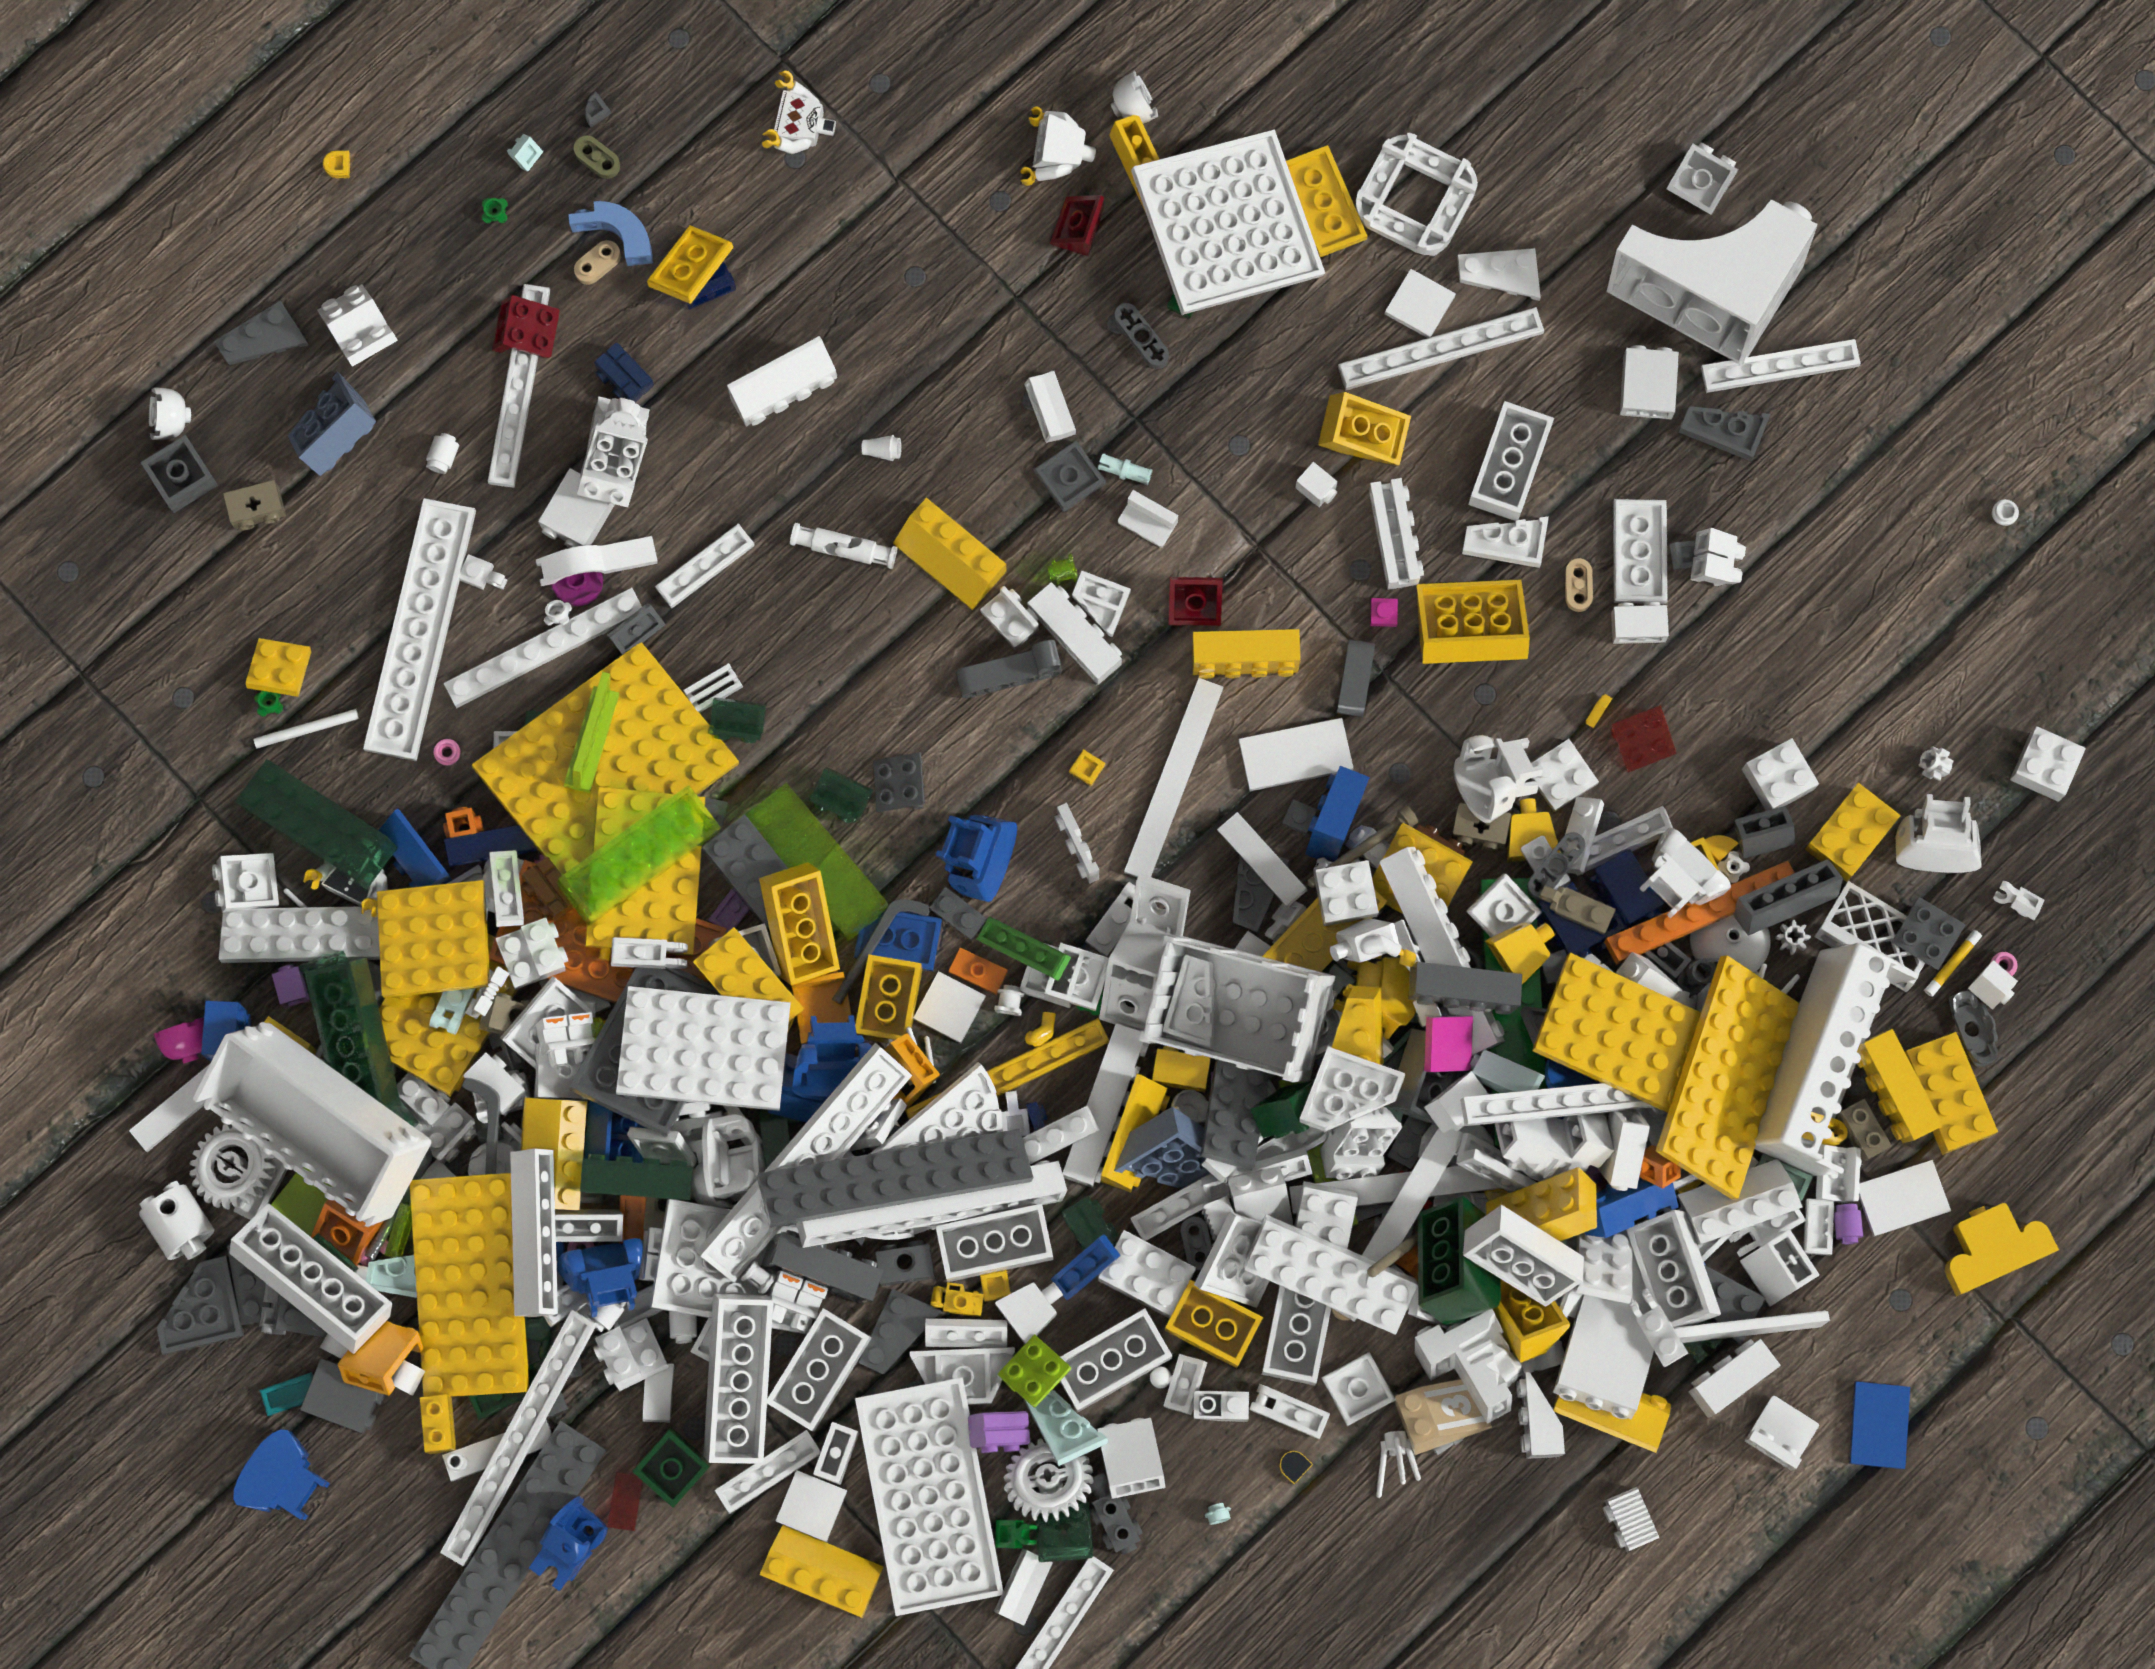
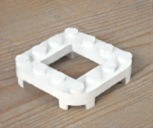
M1415 134L1399 135L1391 139L1388 138L1383 144L1379 156L1363 186L1358 191L1355 208L1362 224L1369 230L1416 253L1435 256L1448 246L1474 198L1478 183L1477 177L1468 160L1464 158L1462 161L1418 140ZM1404 164L1449 186L1428 226L1383 205Z

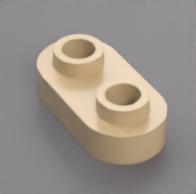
M609 240L602 241L581 257L574 266V272L578 281L586 285L593 284L615 267L621 258L617 244ZM606 249L611 250V254L608 256L602 254ZM585 266L592 267L589 272L582 271Z
M1581 558L1570 561L1565 570L1566 604L1575 612L1587 610L1593 600L1592 567L1588 561ZM1579 570L1583 576L1578 578L1574 576L1573 572ZM1577 595L1581 596L1583 602L1577 603L1574 597Z

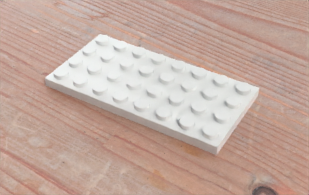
M963 1377L855 1398L895 1615L899 1616L1004 1595L977 1449L970 1447L969 1434L971 1432L968 1428L970 1413Z

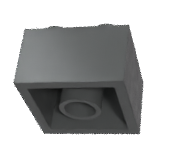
M186 435L140 462L173 513L218 486Z

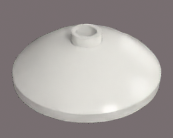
M1731 915L1690 933V946L1695 960L1720 958V956L1728 955L1754 973L1762 966L1768 956L1770 934L1768 928H1765L1748 936L1734 918V915ZM1730 932L1736 933L1737 936H1738V939H1737V940H1732V939L1729 937V933H1730Z

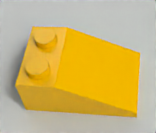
M1347 392L1330 395L1318 445L1342 454L1399 466L1411 416Z

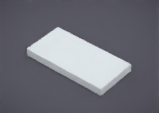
M1614 499V603H1667L1666 500Z
M1342 718L1239 739L1249 791L1328 776L1331 773L1337 774L1340 766L1350 770L1354 769Z

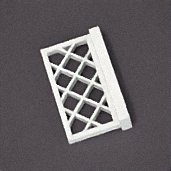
M1848 881L1814 937L1832 948L1861 943L1882 953L1878 943L1887 941L1892 943L1896 936L1894 935L1891 922L1900 921L1904 923L1907 916ZM1848 891L1859 897L1861 905L1848 907L1845 898ZM1868 908H1879L1884 919L1871 921ZM1862 909L1866 922L1853 924L1850 912ZM1845 913L1848 926L1839 927L1832 923L1831 920L1834 915ZM1885 923L1889 936L1877 938L1873 926ZM1868 927L1871 940L1862 941L1859 939L1855 929ZM1892 943L1895 954L1886 956L1892 959L1896 958L1898 965L1905 967L1902 957L1912 954L1907 951L1900 952L1898 946ZM1915 957L1917 966L1913 972L1919 974L1925 962ZM1916 980L1892 984L1907 993Z

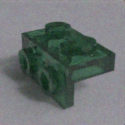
M714 697L711 725L708 729V734H713L715 738L721 740L736 737L741 738L740 741L745 743H756V740H761L764 735L767 704Z
M826 767L815 791L808 800L813 802L817 809L826 812L829 810L837 814V817L846 823H856L862 818L874 790Z

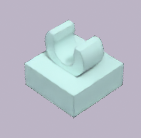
M523 134L521 138H516L515 141L517 143L512 149H508L507 152L521 169L529 171L543 151L530 136Z

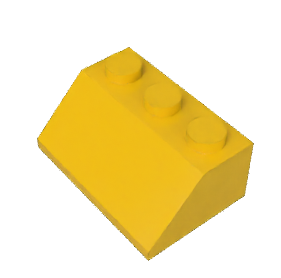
M1501 1279V1300L1493 1311L1502 1327L1503 1337L1520 1363L1545 1354L1570 1327L1569 1321L1555 1301L1545 1307Z

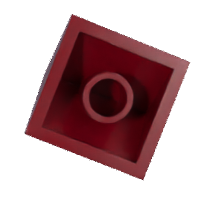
M1102 195L1066 197L1050 244L1089 256L1104 212V197Z
M1170 577L1169 625L1221 626L1223 578Z

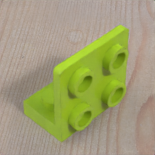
M1034 1334L997 1375L1014 1392L1016 1391L1031 1406L1036 1407L1071 1370V1367Z

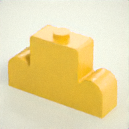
M2006 1203L1999 1204L1988 1210L1982 1206L1969 1212L1971 1218L1953 1227L1965 1254L1951 1258L1945 1265V1273L1957 1297L2048 1256L2059 1249L2050 1230L2044 1223L2033 1221L2019 1230Z

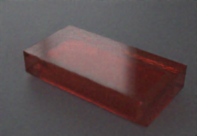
M616 1472L608 1528L636 1530L643 1481L637 1475Z

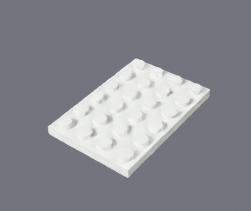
M628 986L616 1095L779 1111L790 1002Z
M673 1199L667 1200L650 1308L712 1318L713 1294L762 1295L747 1280L742 1281L740 1276L733 1283L696 1252L731 1210ZM796 1223L783 1225L776 1234L786 1232L787 1230L798 1233ZM768 1244L755 1258V1260L758 1261V1265L760 1267L764 1255L766 1253ZM761 1267V1268H763L765 1271H767L769 1274H771V1273L774 1274V1273H775V1272L772 1271V1270H769V1269H766V1268H764V1267ZM770 1287L763 1295H768ZM786 1311L781 1324L772 1321V1329L808 1334L812 1326V1320L806 1332H799L790 1328L794 1314Z

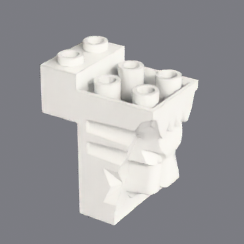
M598 397L592 418L586 457L580 473L577 495L624 507L629 506L648 440L645 435L650 409L642 408L634 401L624 398L607 399Z
M1383 1106L1328 1130L1329 1136L1320 1148L1326 1178L1345 1180L1348 1178L1378 1176L1385 1166L1383 1154L1402 1128L1401 1123L1394 1118L1390 1110Z
M1605 1112L1565 1116L1563 1120L1552 1117L1495 1123L1502 1157L1505 1158L1506 1166L1510 1169L1523 1171L1528 1177L1539 1182L1577 1167L1584 1173L1590 1165L1600 1168L1614 1151Z
M1493 1309L1470 1317L1471 1320L1462 1325L1460 1322L1453 1324L1446 1330L1447 1333L1445 1334L1439 1325L1433 1328L1427 1326L1417 1333L1418 1336L1415 1337V1355L1430 1381L1455 1368L1487 1424L1511 1411L1512 1394L1508 1387L1518 1379L1522 1365L1510 1352L1509 1345L1502 1336V1327Z

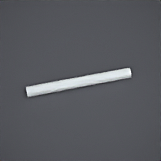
M353 709L254 738L256 748H261L357 720L359 716L357 710Z

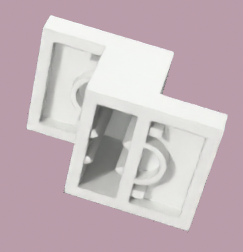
M362 284L348 288L344 295L337 299L327 300L317 310L352 367L398 341L372 297Z
M1060 943L1059 948L1046 944L1071 957L1061 978L1057 981L1027 966L1019 992L1067 1008L1074 1004L1096 1011L1106 979L1109 958Z

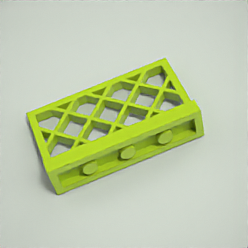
M602 672L598 687L593 686L564 787L587 793L591 792L619 699V692L610 690V673Z

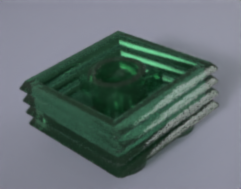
M1077 1502L1078 1511L1069 1506V1517H1066L1062 1511H1059L1058 1521L1055 1520L1052 1513L1049 1514L1047 1522L1044 1521L1042 1513L1037 1516L1035 1524L1037 1525L1036 1537L1039 1562L1093 1557L1088 1502ZM1061 1530H1067V1533L1061 1534Z

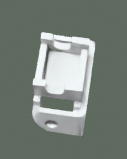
M1476 735L1469 737L1463 742L1460 757L1455 760L1453 768L1454 779L1468 808L1481 821L1491 823L1512 808L1516 797L1537 793L1539 787L1537 781L1525 782L1530 778L1541 776L1543 773L1542 766L1533 767L1524 751L1529 745L1528 738L1503 742L1502 739H1495L1494 741L1493 738L1488 736ZM1498 747L1497 759H1490L1492 748Z
M1927 794L1923 808L1916 809L1915 816L1909 815L1905 817L1898 827L1895 836L1897 863L1907 868L1931 872L1962 873L1980 869V836L1976 820H1971L1970 813H1968L1970 797H1964L1963 802L1933 800V794ZM1922 817L1923 835H1918L1914 838V831H1917Z
M1668 828L1660 836L1652 857L1653 867L1657 871L1639 889L1644 892L1650 886L1673 908L1667 914L1671 918L1688 901L1691 904L1702 905L1723 896L1731 888L1728 878L1721 871L1717 870L1678 830Z
M731 1114L704 1120L702 1151L707 1193L709 1197L722 1199L731 1197L735 1202L739 1201L757 1181L758 1173L766 1170V1161H769V1156L759 1145V1138L755 1136L754 1126L747 1118ZM748 1137L752 1142V1145L729 1149L727 1141Z

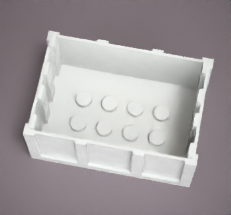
M1164 936L1162 944L1164 951L1145 1028L1141 1030L1139 1041L1148 1044L1159 1043L1185 1050V1053L1189 1055H1204L1234 1063L1236 1067L1245 1070L1256 1069L1282 1076L1283 1080L1290 1082L1310 1080L1335 981L1334 975L1185 936ZM1185 954L1213 962L1214 1048L1162 1032Z

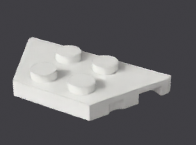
M1015 1347L910 1351V1357L925 1384L963 1377L968 1405L992 1404L1002 1382V1379L997 1374L1012 1359Z

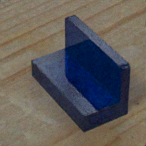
M724 262L721 263L692 303L686 302L689 310L736 290L735 281Z

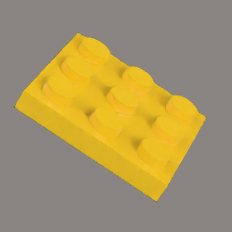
M1402 823L1383 859L1406 847H1415L1416 850H1419L1425 859L1423 866L1427 874H1430L1436 883V894L1438 898L1444 901L1448 908L1473 861L1409 825ZM1379 864L1372 877L1374 889L1388 901L1386 905L1403 914L1386 875Z

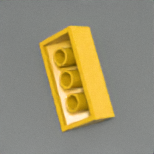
M927 497L909 516L893 542V545L971 610L978 605L1007 572L1004 561Z
M1140 1074L1136 1075L1101 1174L1102 1183L1128 1192H1132L1133 1186L1138 1188L1142 1178L1135 1177L1134 1172L1128 1170L1120 1173L1114 1171L1129 1133L1158 1116L1160 1111H1165L1170 1099L1166 1095V1087Z
M524 1097L521 1150H553L555 1209L579 1210L587 1101Z
M1642 1392L1633 1418L1619 1419L1608 1411L1602 1409L1593 1410L1584 1403L1576 1400L1567 1401L1557 1394L1553 1411L1656 1453L1670 1415L1671 1404L1667 1403V1400L1661 1396H1650Z
M782 1525L759 1575L863 1618L884 1567Z

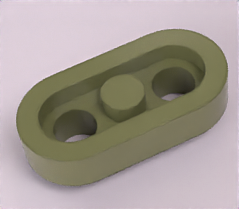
M582 136L576 140L574 144L576 158L594 173L604 179L613 178L619 173L620 162L617 155L592 136ZM587 148L592 149L590 154H584L583 151ZM605 164L612 165L608 170L603 169Z

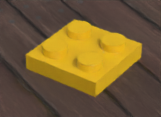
M259 638L246 679V687L299 697L311 655V648Z

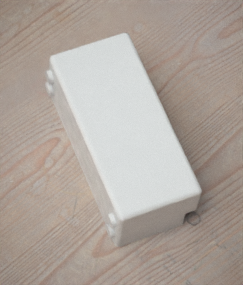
M1861 943L1824 949L1819 952L1799 1003L1798 1014L1794 1017L1790 1029V1038L1786 1042L1782 1054V1063L1778 1066L1774 1078L1775 1083L1766 1103V1112L1761 1118L1758 1128L1759 1134L1755 1138L1756 1150L1779 1159V1161L1812 1176L1843 1174L1844 1168L1822 1159L1823 1155L1818 1153L1820 1145H1824L1821 1144L1823 1139H1828L1832 1135L1831 1129L1827 1127L1830 1119H1835L1837 1113L1841 1111L1840 1104L1846 1089L1851 1086L1850 1078L1855 1065L1861 1060L1860 1054L1857 1053L1859 1044L1870 1036L1869 1029L1875 1014L1880 1011L1879 1003L1885 988H1888L1892 983L1916 980L1919 974L1898 965V961ZM1811 1112L1824 1115L1823 1120L1819 1123L1814 1122L1811 1118ZM1809 1132L1813 1135L1814 1141L1807 1140L1801 1136L1803 1133Z
M260 1022L257 1026H246L243 1030L226 1034L193 1097V1100L196 1102L206 1099L204 1103L206 1110L211 1109L222 1117L221 1121L223 1123L233 1125L242 1132L241 1135L245 1139H252L263 1147L262 1151L264 1153L274 1155L283 1162V1166L286 1169L294 1170L304 1177L305 1183L319 1188L325 1193L324 1196L327 1199L335 1200L345 1207L346 1213L357 1216L355 1219L364 1221L366 1227L392 1218L431 1145L430 1138L270 1023Z

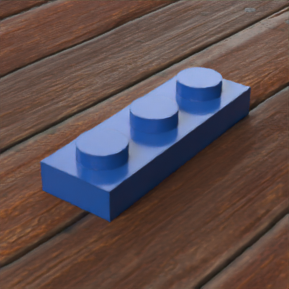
M1104 1234L1053 1276L1051 1280L1062 1292L1065 1299L1069 1300L1121 1255Z

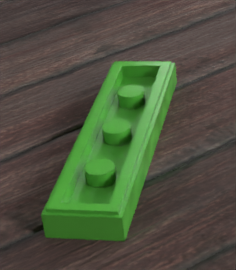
M990 916L976 939L1057 981L1061 978L1071 959L1070 956Z

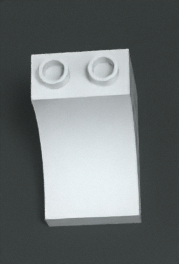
M1770 200L1766 207L1744 226L1725 235L1710 239H1668L1656 236L1632 225L1617 248L1607 292L1723 356L1741 363L1740 365L1743 366L1802 270L1818 224L1811 221L1812 216L1810 212L1803 206L1794 202H1785L1784 205Z

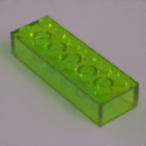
M787 783L783 784L746 814L747 818L788 869L808 862L821 871L830 921L848 942L887 910L888 903Z
M688 785L558 878L556 884L589 927L717 835L721 827Z

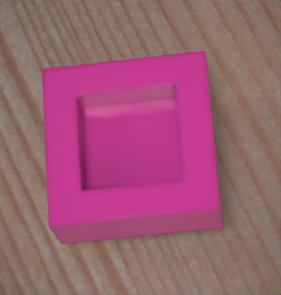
M1371 598L1370 626L1397 627L1398 599Z

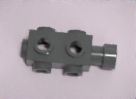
M1105 1472L1093 1477V1484L1086 1483L1090 1486L1096 1498V1501L1092 1502L1094 1508L1089 1511L1095 1524L1101 1523L1106 1532L1101 1536L1107 1549L1113 1548L1115 1553L1121 1550L1122 1555L1137 1549L1135 1543L1141 1541L1138 1535L1143 1534L1136 1518L1131 1520L1127 1513V1510L1131 1509L1126 1496L1111 1498ZM1107 1504L1115 1505L1116 1511L1114 1514L1106 1512L1105 1507ZM1119 1529H1125L1128 1532L1126 1539H1120L1117 1536Z

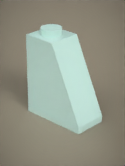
M1485 1049L1481 1056L1475 1054L1470 1063L1471 1070H1473L1472 1072L1479 1082L1499 1093L1538 1090L1545 1077L1536 1071Z

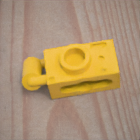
M947 1282V1288L933 1287L931 1306L944 1308L943 1312L981 1317L984 1294H979L978 1291H973V1293L965 1292L963 1284ZM949 1287H960V1291L949 1290ZM943 1293H946L945 1302L942 1303Z

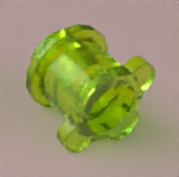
M1072 553L1068 554L1067 559L1059 561L1052 559L1051 565L1047 566L1050 581L1055 580L1057 585H1060L1061 581L1073 579V582L1078 581Z

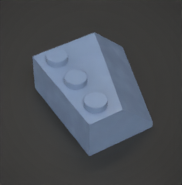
M338 371L332 378L335 383L329 391L323 390L317 397L319 401L316 408L306 411L288 435L298 457L319 476L331 470L335 466L336 461L344 453H348L354 447L355 442L362 435L368 434L376 423L366 402Z
M1171 1107L1129 1133L1114 1171L1123 1173L1125 1170L1134 1172L1135 1177L1144 1178L1147 1175L1157 1178L1158 1183L1184 1189L1211 1174L1202 1166L1207 1158L1200 1157L1204 1127L1179 1110Z

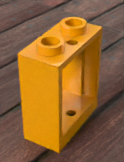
M908 1033L892 1041L884 1049L912 1075L910 1080L915 1085V1088L907 1096L899 1090L892 1099L901 1098L907 1105L905 1110L940 1076V1073Z

